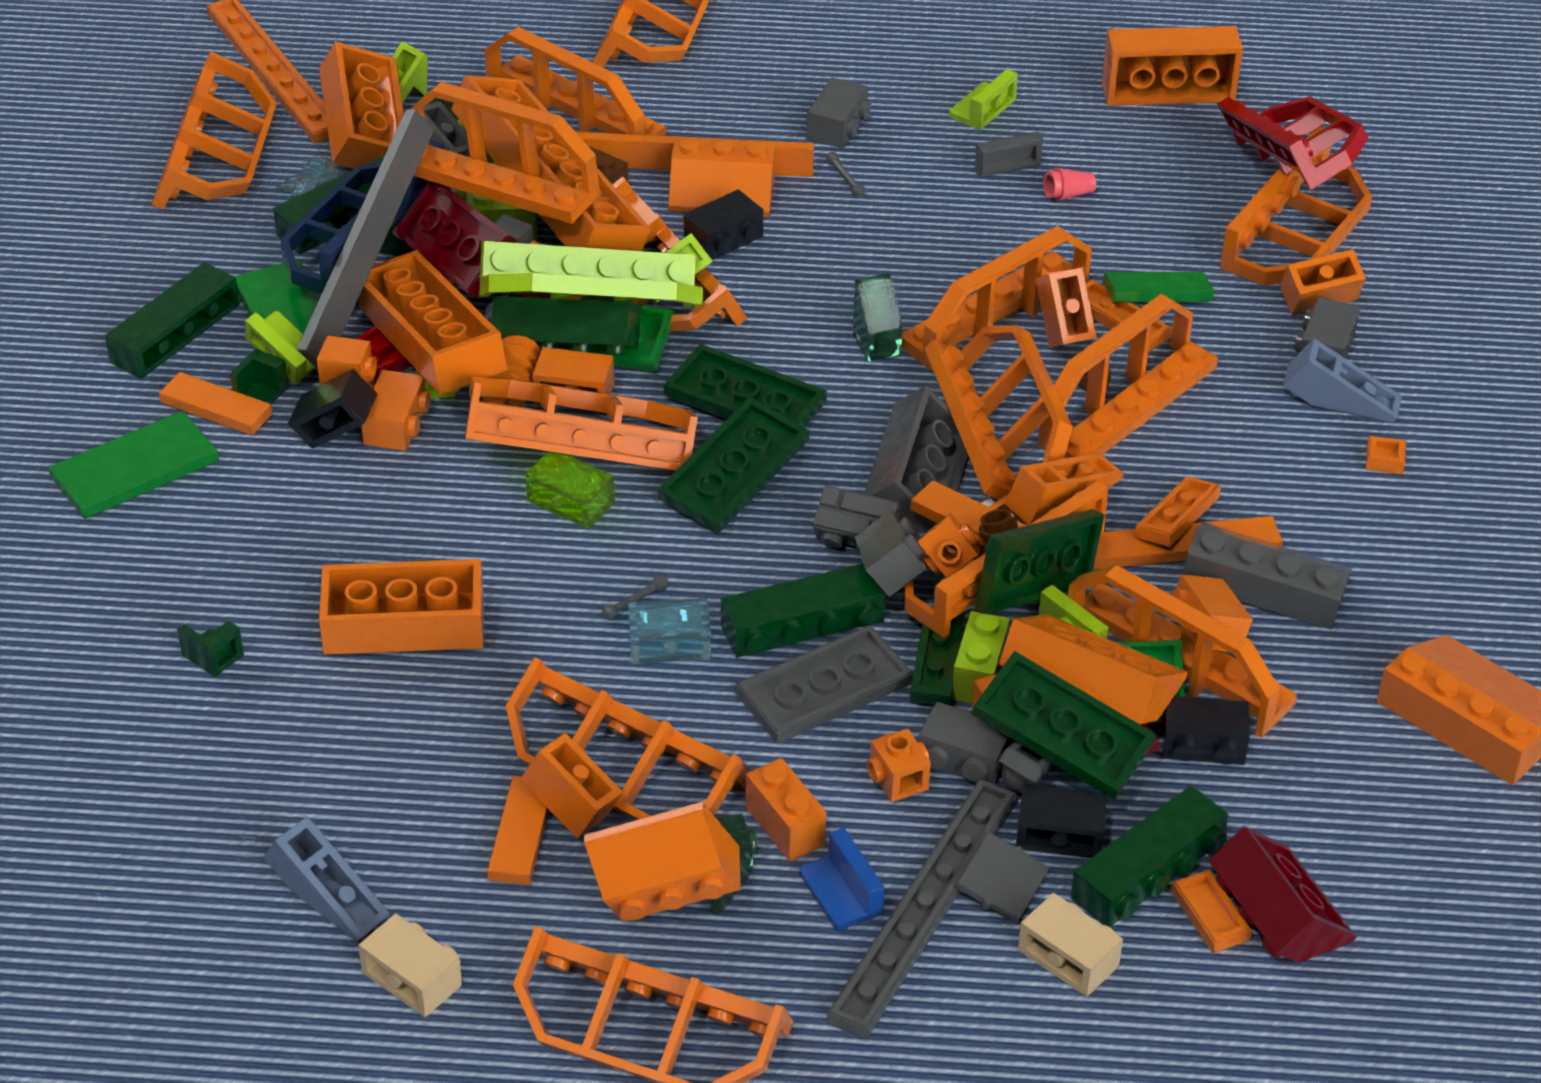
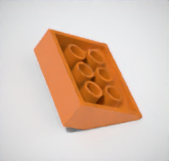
M1447 634L1406 648L1384 668L1377 698L1379 704L1512 786L1541 759V690Z

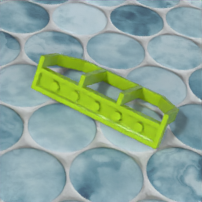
M494 241L481 242L479 297H488L494 293L540 292L551 293L550 299H565L572 295L614 297V301L625 302L637 299L676 301L683 303V309H693L703 305V287L694 286L695 255Z

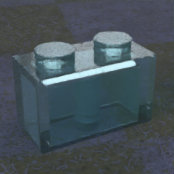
M707 598L628 602L631 664L711 660V630Z

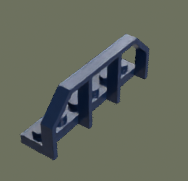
M433 140L429 142L431 146L444 149V144ZM382 162L356 166L280 239L282 256L293 284L322 294L367 196L366 193L356 189L363 183L374 181ZM413 176L392 225L395 222L399 223L426 186L428 180ZM340 204L359 210L340 229L322 224ZM306 237L326 243L321 246L317 256L320 274L298 267L292 251Z

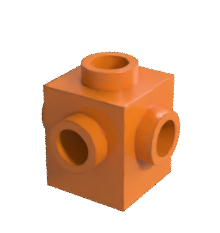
M952 513L928 530L918 540V543L926 552L923 556L926 564L936 575L942 572L946 578L964 568L970 561L975 560L974 558L980 552L979 547L976 545L980 542L978 535L969 524L965 523L961 526ZM946 545L955 546L958 552H949L946 549Z
M908 728L871 740L870 759L866 762L867 771L871 780L874 783L880 784L891 803L929 790L931 762L928 751L922 742L916 741Z

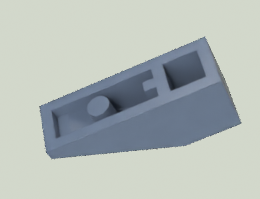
M1315 338L1288 363L1283 387L1288 389L1294 396L1302 398L1313 406L1394 423L1398 418L1402 395Z
M308 816L276 839L263 857L292 892L356 942L391 915Z

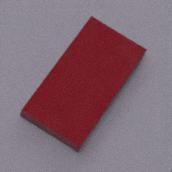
M428 181L392 231L396 237L414 251L417 250L430 264L474 298L480 290L481 242L515 243L517 241L447 186Z

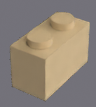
M1053 892L1021 922L1018 951L1088 997L1119 967L1123 938L1118 936L1112 928L1100 924L1082 912L1076 904L1067 902Z
M397 913L358 945L362 973L424 1018L462 986L461 961L455 950L446 944H439L429 937L419 924L415 922L409 923Z

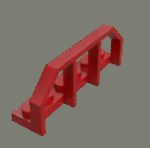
M1311 96L1271 106L1259 114L1255 109H1248L1243 102L1238 103L1229 97L1217 103L1239 146L1246 142L1251 143L1255 146L1263 161L1271 156L1274 157L1284 174L1292 170L1297 171L1302 175L1310 190L1351 166L1368 140V136L1361 123ZM1296 119L1288 125L1284 126L1283 128L1279 124L1281 122ZM1325 122L1331 124L1307 140L1303 138L1304 135ZM1348 136L1339 151L1314 166L1311 158Z

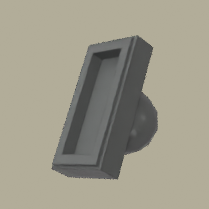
M1016 741L1005 749L999 760L1003 764L1001 776L1004 785L1016 793H1022L1024 783L1039 785L1041 777L1054 765Z

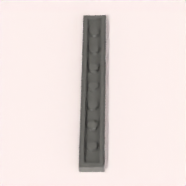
M406 109L297 347V350L316 368H318L317 357L327 335L341 337L434 132V129L416 109Z
M981 779L977 781L828 1011L827 1024L864 1040L868 1039L961 890L957 889L956 885L986 835L990 832L996 836L1015 806L1017 793Z

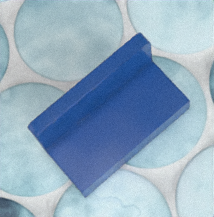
M843 827L830 832L828 855L801 865L799 867V875L834 929L841 931L883 915L884 886L846 829Z

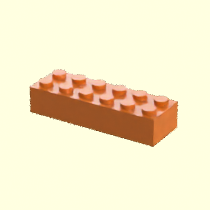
M417 250L373 265L358 298L360 310L440 395L455 393L461 390L462 387L470 384L471 377L494 378L497 374L508 371L500 331Z

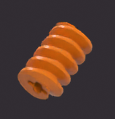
M514 335L502 339L508 371L497 374L494 378H509L532 382V375L541 352L540 347L533 340L525 336ZM482 397L485 402L516 407H524L525 400L513 398Z

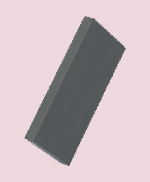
M869 625L735 683V694L776 744H779L911 685L913 672L879 633Z

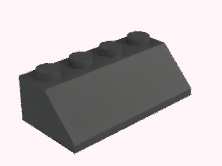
M927 385L894 403L864 492L866 495L899 502L902 511L901 519L907 517L918 531L927 532L937 523L911 511V499L932 480L957 492L968 457L948 406Z
M1202 522L1197 527L1188 551L1183 575L1221 578L1239 601L1332 630L1352 568Z

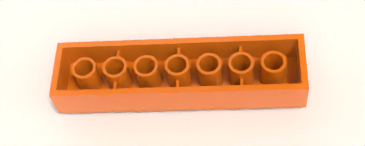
M464 75L460 86L549 112L521 79ZM454 103L451 110L465 127L463 107L460 104ZM480 110L485 149L491 156L492 161L498 166L523 173L516 121ZM533 126L540 178L583 191L580 164L549 130ZM598 168L600 195L573 224L539 214L540 218L556 234L557 239L569 247L642 251L651 232V228Z

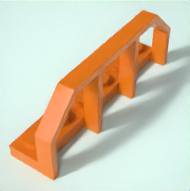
M622 0L594 57L593 63L604 68L609 58L617 59L621 50L644 63L681 61L688 50L709 0H682L697 9L690 25L647 0ZM640 15L683 41L681 45L650 47L630 36L629 33L635 19Z
M517 27L484 49L486 77L521 79L546 109L552 106L578 119L579 132H590L596 128L604 133L666 136V126L644 116L619 75L531 32ZM512 41L532 51V61L517 55L504 65H501L500 47ZM549 60L576 72L577 83L549 70ZM593 81L604 86L614 101L594 92Z
M210 51L194 85L151 205L164 210L169 198L176 200L180 189L205 200L246 193L252 181L277 105L276 100L252 69ZM217 72L242 83L265 113L264 118L213 97L218 83L213 81L215 73ZM207 113L257 134L252 154L202 133L201 130L205 122L202 120L205 119ZM196 148L244 169L246 172L243 178L210 183L187 173L190 161L187 159L191 158Z
M442 81L410 108L416 109L425 119L424 107L434 98L462 105L470 157L431 146L428 143L415 171V177L573 224L600 195L595 153L560 115ZM480 110L516 121L523 173L487 162ZM533 126L549 130L580 164L583 191L540 178Z
M1319 126L1312 131V133L1306 138V140L1315 135L1316 133L1320 132L1321 130H1323L1325 127ZM1331 146L1311 158L1314 166L1329 157ZM1349 166L1331 177L1347 183L1357 199L1358 204L1350 211L1299 192L1300 186L1304 182L1302 175L1295 170L1284 174L1281 168H1279L1226 227L1220 269L1263 286L1281 284L1287 265L1263 267L1238 257L1243 249L1250 248L1256 235L1311 256V259L1331 255L1370 210L1372 195L1357 169ZM1284 205H1287L1339 226L1325 242L1272 223L1270 219L1275 213L1280 214Z
M623 176L612 184L651 228L646 243L650 241L653 244L658 241L660 244L657 246V249L660 253H665L680 242L678 237L666 226L662 218L657 213H654L635 193ZM704 268L695 275L694 286L703 287V305L696 307L689 314L672 315V328L670 332L697 330L715 314L722 320L728 316L736 326H739L748 317L725 285L722 286L708 269ZM637 299L631 302L643 306L650 299Z
M1059 226L1044 232L952 282L928 319L899 334L898 346L933 371L924 349L933 339L945 345H956L970 336L976 335L983 327H993L994 323L1019 309H1022L1032 317L1038 315L1039 294L1035 278L1082 267L1085 283L1089 282L1092 248ZM1066 241L1075 246L1073 264L1055 251H1051L1043 256L1047 251ZM1024 265L1022 268H1020V269H1018V270L1012 272L1011 274H1009V275H1007V276L1001 278L1000 280L996 281L998 278L1002 277L1003 275H1005V274H1007V273L1013 271L1014 269H1016V268H1018V267ZM978 290V292H976V293H974V294H972V295H970V296H968V297L966 298L967 295H969L970 293H972V292Z
M1159 294L1067 362L1054 387L1065 407L1084 373L1089 370L1084 411L1089 413L1090 416L1072 429L1064 458L1097 452L1103 455L1217 368L1218 357L1190 341L1193 312L1163 294ZM1172 309L1175 313L1170 347L1176 350V352L1146 373L1152 323ZM1130 340L1125 380L1131 383V385L1104 405L1110 354ZM1050 415L1039 425L1037 446L1045 451L1053 426Z
M1018 325L983 327L961 351L952 344L945 345L935 339L924 348L984 494L999 500L1010 493L1016 477L1011 469H1009L1006 460L1049 415L1053 421V426L1043 462L1064 459L1073 426L1029 331ZM1016 340L1022 354L979 397L973 385L974 378L968 370L995 341ZM1031 372L1041 397L997 441L993 432L995 430L994 425L987 417Z
M471 377L469 388L470 406L465 439L677 470L692 455L698 417L691 410L651 400L509 378ZM480 397H504L539 402L545 411L479 401ZM555 405L604 412L611 421L555 413ZM622 415L679 427L685 432L621 423Z
M1096 481L1084 490L1076 492L1073 497L1061 505L1050 509L1047 514L1031 524L1095 509L1105 514L1101 530L1102 534L1105 527L1108 488ZM1009 494L989 506L994 510L1004 509L1013 512L1005 504ZM946 545V549L949 552L956 553L955 546ZM985 554L976 560L970 561L964 568L950 577L942 579L935 586L934 608L914 596L913 580H911L904 586L905 612L922 624H925L941 637L946 638L949 636L951 620L976 604L978 584L982 575Z
M1113 565L1081 574L1069 585L1068 597L1108 626L1109 633L1125 642L1182 640L1183 670L1188 672L1187 678L1190 679L1188 696L1196 698L1206 688L1225 700L1248 701L1249 714L1258 718L1255 730L1256 736L1262 738L1295 705L1297 693L1275 681L1250 639L1126 569ZM1104 583H1109L1112 586L1118 588L1119 590L1125 592L1126 594L1132 596L1133 598L1137 599V602L1119 593L1118 591L1110 588ZM1094 587V588L1085 596L1086 588ZM1153 609L1197 633L1196 645L1183 628L1154 613ZM1213 643L1234 654L1237 659L1223 651H1212Z
M536 657L533 658L505 705L517 757L527 766L530 765L534 756L530 755L520 712L537 684L543 689L540 694L545 699L558 706H562L565 701L575 706L574 712L584 718L572 739L583 751L602 720L609 723L607 728L620 737L628 739L630 735L642 739L641 745L646 750L623 787L622 795L612 808L633 820L651 816L631 805L664 751L676 756L675 761L691 772L696 773L700 768L711 773L709 778L716 784L703 803L713 815H716L733 785L746 791V773L751 771L739 756L732 754L730 757L675 730L665 720H662L660 723L615 701L608 692L602 689L599 693L548 668L542 660Z
M537 926L534 927L513 982V987L537 1041L542 1045L654 1083H692L671 1076L695 1008L707 1011L706 1017L722 1025L732 1026L734 1020L750 1025L748 1031L763 1038L756 1060L711 1083H744L766 1072L778 1036L781 1035L788 1038L794 1022L784 1006L775 1004L772 1007L704 985L700 979L691 977L690 980L630 961L625 955L620 953L611 955L550 935L543 928ZM540 955L545 958L543 964L552 969L568 973L570 967L585 971L584 978L604 985L582 1046L548 1035L528 990V985ZM620 984L626 985L624 989L626 992L643 999H649L651 993L667 998L665 1004L679 1010L657 1071L596 1051Z

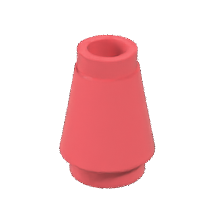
M1056 167L1052 171L1046 172L1044 176V192L1048 198H1053L1055 201L1093 193L1096 189V178L1093 173Z

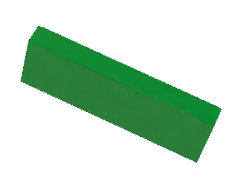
M1105 272L1103 284L1113 302H1150L1159 294H1163L1175 302L1212 301L1214 289L1204 272Z

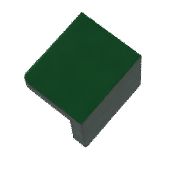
M254 349L230 373L233 391L271 405L289 388L285 360L258 349Z
M229 620L215 631L209 629L201 635L185 624L177 629L182 656L214 678L244 656L240 628Z

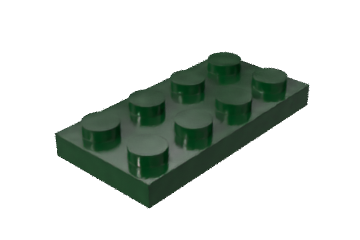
M699 344L664 384V396L724 419H728L749 397H752L804 428L827 402V390L703 344Z
M749 397L658 488V499L719 534L809 441V430L754 398Z
M1090 509L989 535L985 548L982 575L978 584L975 608L985 614L1039 600L1041 591L1051 585L1063 593L1069 591V585L1081 574L1093 571L1105 514L1095 509Z
M1016 651L1012 653L974 704L971 715L1098 791L1108 794V797L1113 800L1117 798L1153 745L1157 734Z

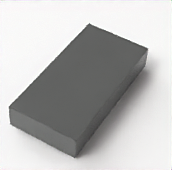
M1033 132L977 144L976 174L978 177H984L1041 165L1043 137L1039 132Z

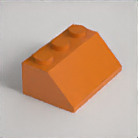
M675 138L671 158L668 211L690 212L739 189L763 208V217H770L775 180V144L760 141L736 142L725 139Z
M703 802L584 835V844L603 901L622 922L639 920L644 916L665 910H676L684 905L706 899H717L724 894L740 890V846Z

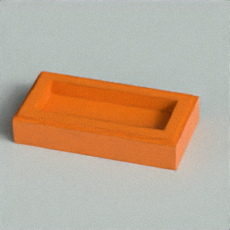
M1210 869L1172 882L1171 893L1212 954L1251 940V928L1240 915L1227 893L1219 886Z

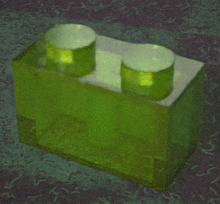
M548 451L525 473L528 502L588 530L615 504L614 476L573 456Z

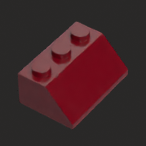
M1243 826L1209 860L1218 873L1215 879L1219 886L1226 893L1237 899L1240 903L1238 907L1240 915L1250 925L1259 929L1263 935L1260 939L1262 945L1274 957L1280 958L1283 956L1300 963L1348 945L1357 938L1287 845Z

